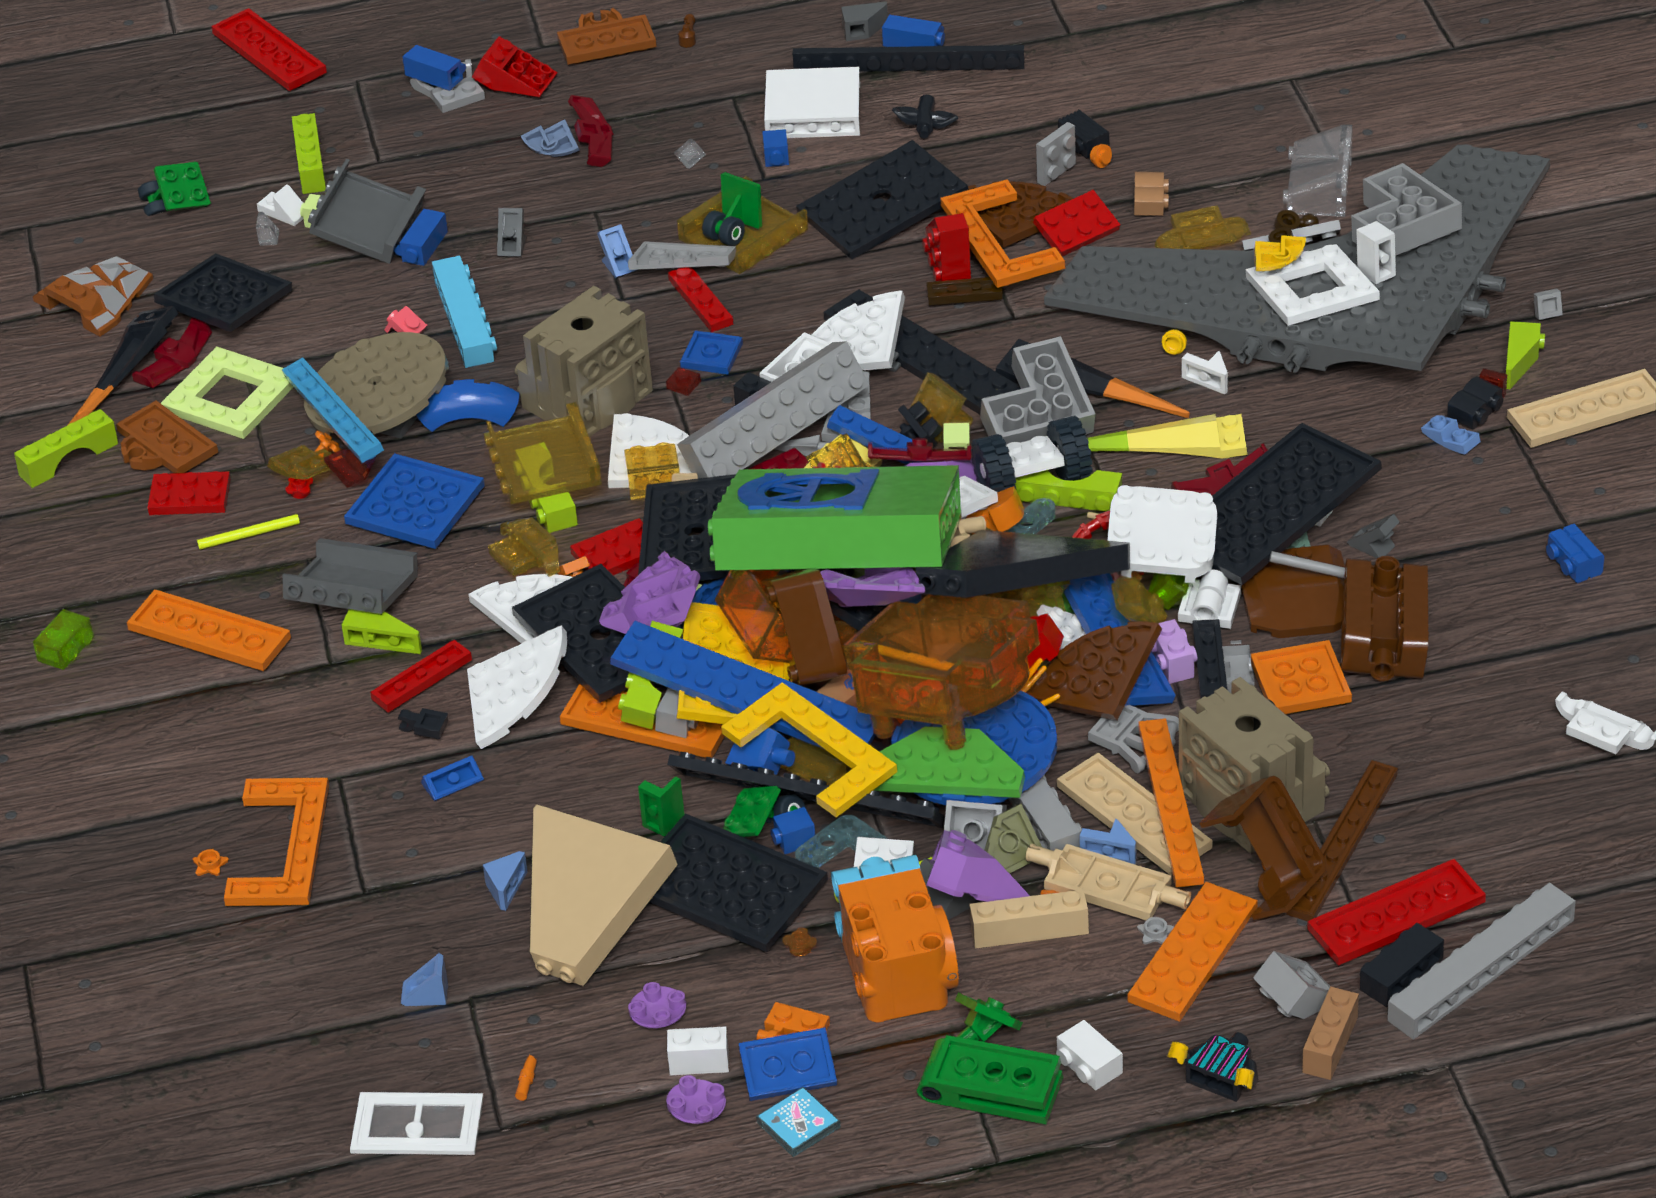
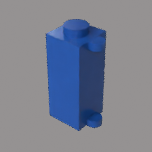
M889 15L882 26L883 46L885 47L943 46L945 41L944 26L940 22Z
M415 45L402 56L406 76L449 91L463 79V72L466 69V64L461 63L460 59L419 45Z
M428 209L421 211L400 241V245H397L394 249L397 255L402 256V262L425 266L448 232L446 214Z

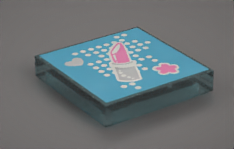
M801 1087L756 1116L757 1123L793 1157L841 1127L840 1120L805 1087Z

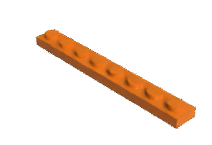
M1166 718L1138 721V730L1175 887L1204 884V874Z

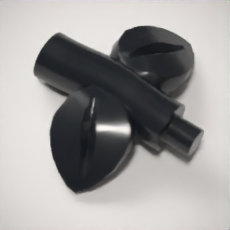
M931 95L921 96L917 109L906 106L894 107L892 109L905 124L909 126L916 125V130L923 139L927 138L933 129H942L958 119L956 114L950 112H933L935 98Z

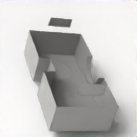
M1241 640L1230 641V644H1241ZM1249 645L1222 646L1228 691L1231 693V683L1239 677L1254 686Z

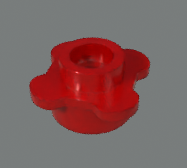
M298 475L288 479L289 486L285 490L293 498L302 499L311 493L312 477Z

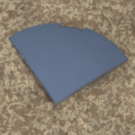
M565 119L545 130L540 125L521 136L524 143L538 154L558 157L580 150Z

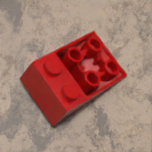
M499 36L480 60L472 78L491 90L540 97L558 72Z

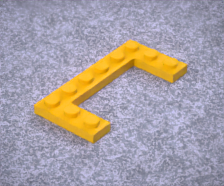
M783 682L721 726L724 736L739 747H743L782 718L849 766L852 770L816 796L817 804L836 818L865 797L866 794H869L897 773L896 763Z

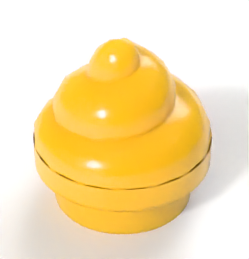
M1179 330L1167 331L1162 337L1164 350L1169 354H1180L1187 346L1186 336Z

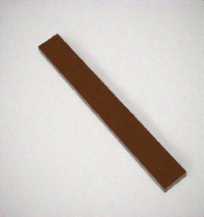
M1371 760L1320 849L1326 862L1324 874L1286 912V915L1304 921L1317 917L1397 777V767Z

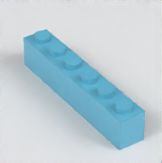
M460 256L432 261L434 281L465 368L494 362L493 352L497 351L494 336L490 337L492 336L489 322H486L485 311L481 307L479 294L476 293L473 278L469 279L470 271L468 264L463 265Z

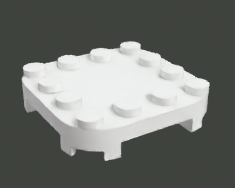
M1120 486L1111 502L1108 541L1130 542V569L1121 571V576L1131 578L1132 571L1185 576V583H1193L1196 577L1202 576L1207 572L1210 573L1214 559L1217 509L1213 502V497L1205 492Z

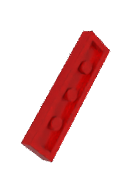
M680 267L668 272V279L711 333L734 325L733 316L692 267Z
M454 639L370 692L371 699L389 713L472 660L471 652Z

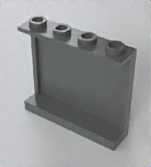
M346 159L342 167L338 166L333 176L334 180H329L325 189V195H320L316 206L317 209H312L308 218V222L311 223L309 233L390 264L396 254L394 249L397 245H400V241L422 208L426 189L417 186L414 193L409 195L347 171L350 160Z
M320 538L316 542V558L299 575L285 573L282 575L283 599L382 614L418 577L417 553Z

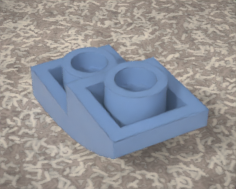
M1436 415L1421 427L1422 433L1436 443L1464 455L1481 442L1479 433L1459 429L1456 419L1443 415Z

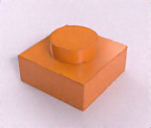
M584 556L559 566L556 570L558 575L574 577L583 573L582 569L590 565L587 557Z

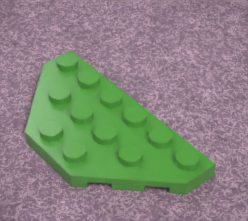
M925 726L880 751V753L897 764V773L873 791L1021 797L1025 781L1024 770L980 729Z

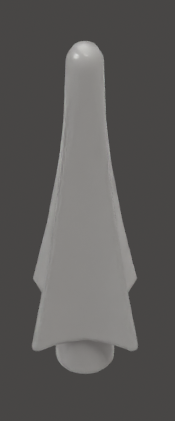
M820 435L787 440L773 450L786 452L796 448L804 456L814 458L824 445L830 442H821Z

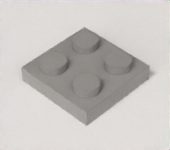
M1067 122L1036 144L1037 183L1046 186L1076 164L1075 125Z

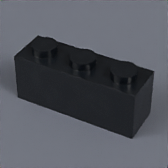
M1419 923L1413 925L1409 930H1404L1396 941L1390 946H1385L1377 957L1362 966L1359 973L1360 991L1388 1007V1001L1395 993H1400L1414 979L1422 977L1430 971L1433 965L1443 960L1444 939Z

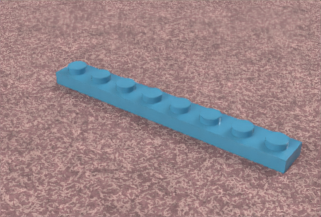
M304 358L282 369L285 378L361 463L373 459L377 454L384 451L380 441Z

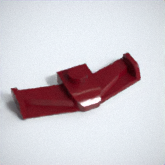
M571 95L568 103L580 117L574 125L578 140L588 144L587 164L603 167L612 158V137L614 135L612 127L606 121L593 98Z
M192 317L180 340L167 338L154 351L157 361L140 372L135 371L132 373L133 381L154 389L184 369L189 368L196 361L197 356L212 334L208 324Z
M912 438V442H907V448L872 447V442H868V458L905 461L971 460V444H967V448L933 449V443H928L926 438Z
M1263 443L1237 465L1233 466L1230 459L1206 468L1205 473L1207 477L1182 482L1174 481L1171 484V489L1198 493L1205 492L1214 495L1268 450Z

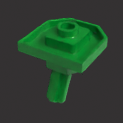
M959 992L956 996L955 1001L970 1008V1012L965 1020L967 1027L956 1037L985 1042L1003 1024L1020 1030L1023 1022L1010 1016L1011 1013L1003 1010L1005 1004L988 997L987 1002L979 998L974 1000Z

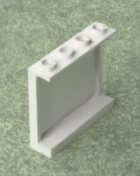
M859 67L766 70L765 131L786 129L787 138L860 136Z

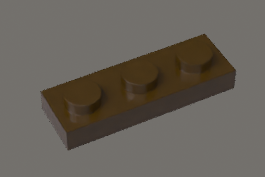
M990 277L926 282L929 305L1002 299V287L997 288Z

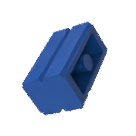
M1575 524L1566 526L1563 530L1560 528L1550 532L1546 552L1551 560L1555 559L1560 564L1561 570L1566 576L1570 575L1576 583L1587 580L1588 577L1593 578L1602 574L1604 555Z

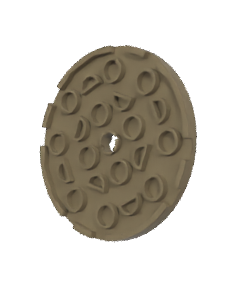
M397 332L359 340L348 349L337 352L334 358L327 362L317 373L370 431L372 430L373 434H376L407 421L430 404L428 399L434 393H439L446 382L445 373L446 370H449V364L443 348L433 338L420 333ZM304 399V408L312 425L323 433L326 432L329 435L335 433Z

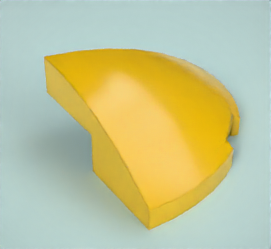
M1281 235L1280 243L1255 241V270H1276L1297 260L1304 250L1306 237Z

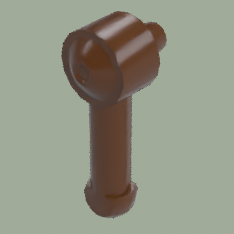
M692 14L685 16V24L678 33L679 45L681 47L688 48L696 44L695 31L693 30L695 17Z

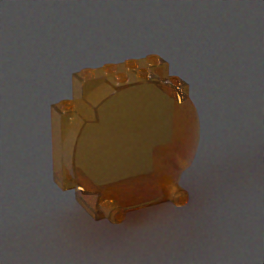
M928 594L917 604L900 601L889 604L844 644L847 669L852 672L858 713L870 714L873 733L878 738L891 737L895 730L893 718L942 725L944 743L948 745L949 749H960L966 741L963 719L989 711L1015 696L1028 681L1030 673L1028 655L1040 645L1037 621L1030 618L1027 601L981 595L963 598Z

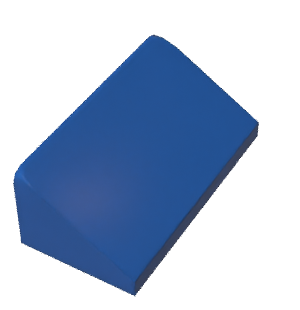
M471 755L424 775L421 783L431 798L437 801L479 783L484 778Z

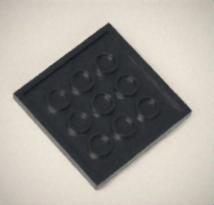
M215 253L154 293V302L165 307L174 306L178 312L186 316H191L204 323L232 332L291 292L292 282Z

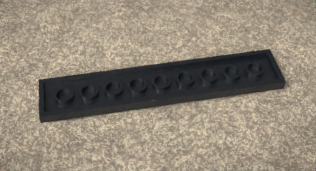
M858 289L824 311V320L827 321L852 304L856 303L857 306L873 301V297ZM901 315L895 351L899 353V356L895 361L901 363V367L979 415L983 398L1021 389L1016 383Z
M679 752V756L670 754L667 763L668 766L684 776L743 788L777 786L781 789L779 795H797L802 800L816 803V796L829 787L826 781L811 778L810 782L800 780V776L790 773H784V777L775 775L774 771L765 768H758L756 772L748 769V766L732 762L731 766L722 764L721 760L706 757L705 761L695 758L696 755L686 752ZM871 791L869 794H866L865 797L849 808L850 810L943 829L945 825V816L939 812V808L933 807V803L917 800V804L908 802L905 797L892 794L889 799L880 796V793L877 791Z

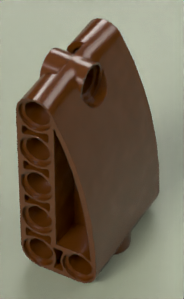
M1391 556L1377 558L1375 565H1371V560L1346 559L1341 631L1342 672L1371 674L1378 681H1388L1393 677L1423 679L1429 639L1427 565L1403 563L1402 568H1400L1399 561Z

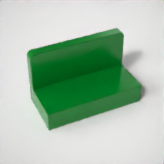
M676 776L663 789L646 780L638 786L642 826L663 837L684 816L681 779Z

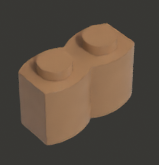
M1135 172L1134 215L1163 216V209H1168L1169 194L1164 193H1168L1169 179H1164V172Z

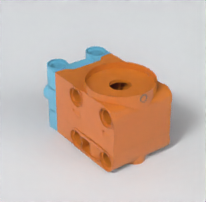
M917 855L891 859L890 864L888 860L884 861L881 857H870L863 861L861 866H859V870L858 867H852L831 872L834 893L838 897L841 911L834 912L836 929L839 937H841L855 981L856 991L861 999L866 1017L870 1021L877 1023L923 1012L937 1011L946 1007L948 1003L947 989L957 988L959 984L955 946L943 907L941 905H932Z

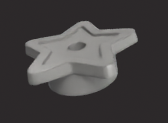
M1152 917L1147 919L1144 924L1137 925V928L1144 934L1142 941L1146 945L1152 942L1163 944L1174 926L1167 925V922L1160 917Z

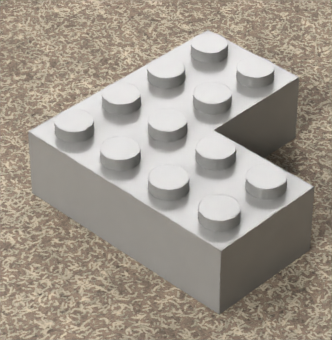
M1404 163L1364 178L1363 201L1364 205L1369 209L1351 215L1353 242L1357 244L1356 229L1378 221L1395 233V256L1462 229V203Z
M1061 336L1013 348L1011 367L1021 389L983 398L981 401L980 418L987 435H1002L1006 445L1011 442L1021 443L1029 441L1036 436L1046 437L1049 421L1070 416H1077L1086 434L1094 432L1096 414Z

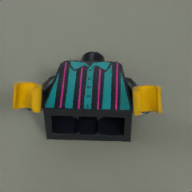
M1235 1032L1230 1039L1220 1035H1212L1206 1042L1190 1048L1180 1042L1171 1043L1167 1057L1176 1058L1179 1064L1186 1063V1082L1237 1102L1243 1088L1252 1089V1086H1255L1259 1080L1256 1062L1252 1060V1050L1247 1046L1249 1040L1240 1032Z

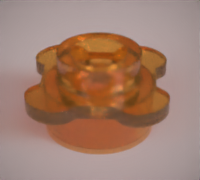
M798 928L791 935L783 937V944L789 946L791 954L805 956L810 953L812 947L816 946L817 939L811 937L806 928Z

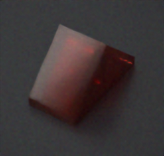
M342 449L324 457V462L346 487H350L366 480L376 457L361 463L351 450Z

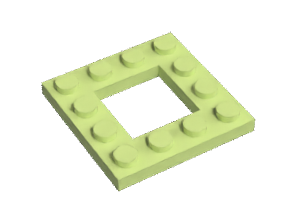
M216 347L161 404L182 419L244 439L289 393L293 386L285 378L282 372L284 368ZM224 375L258 386L236 410L202 399Z

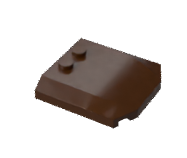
M1330 545L1289 548L1282 552L1283 554L1345 568L1341 551ZM1270 562L1246 583L1241 585L1250 630L1253 633H1257V629L1271 632V637L1289 638L1334 633L1341 629L1344 578Z

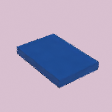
M826 1028L738 1043L750 1101L792 1094L802 1088L808 1091L837 1085Z

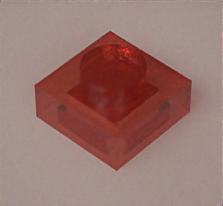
M678 367L667 379L666 387L668 390L689 396L701 382V376L699 373Z
M1483 368L1480 378L1503 388L1502 397L1504 398L1507 390V374Z

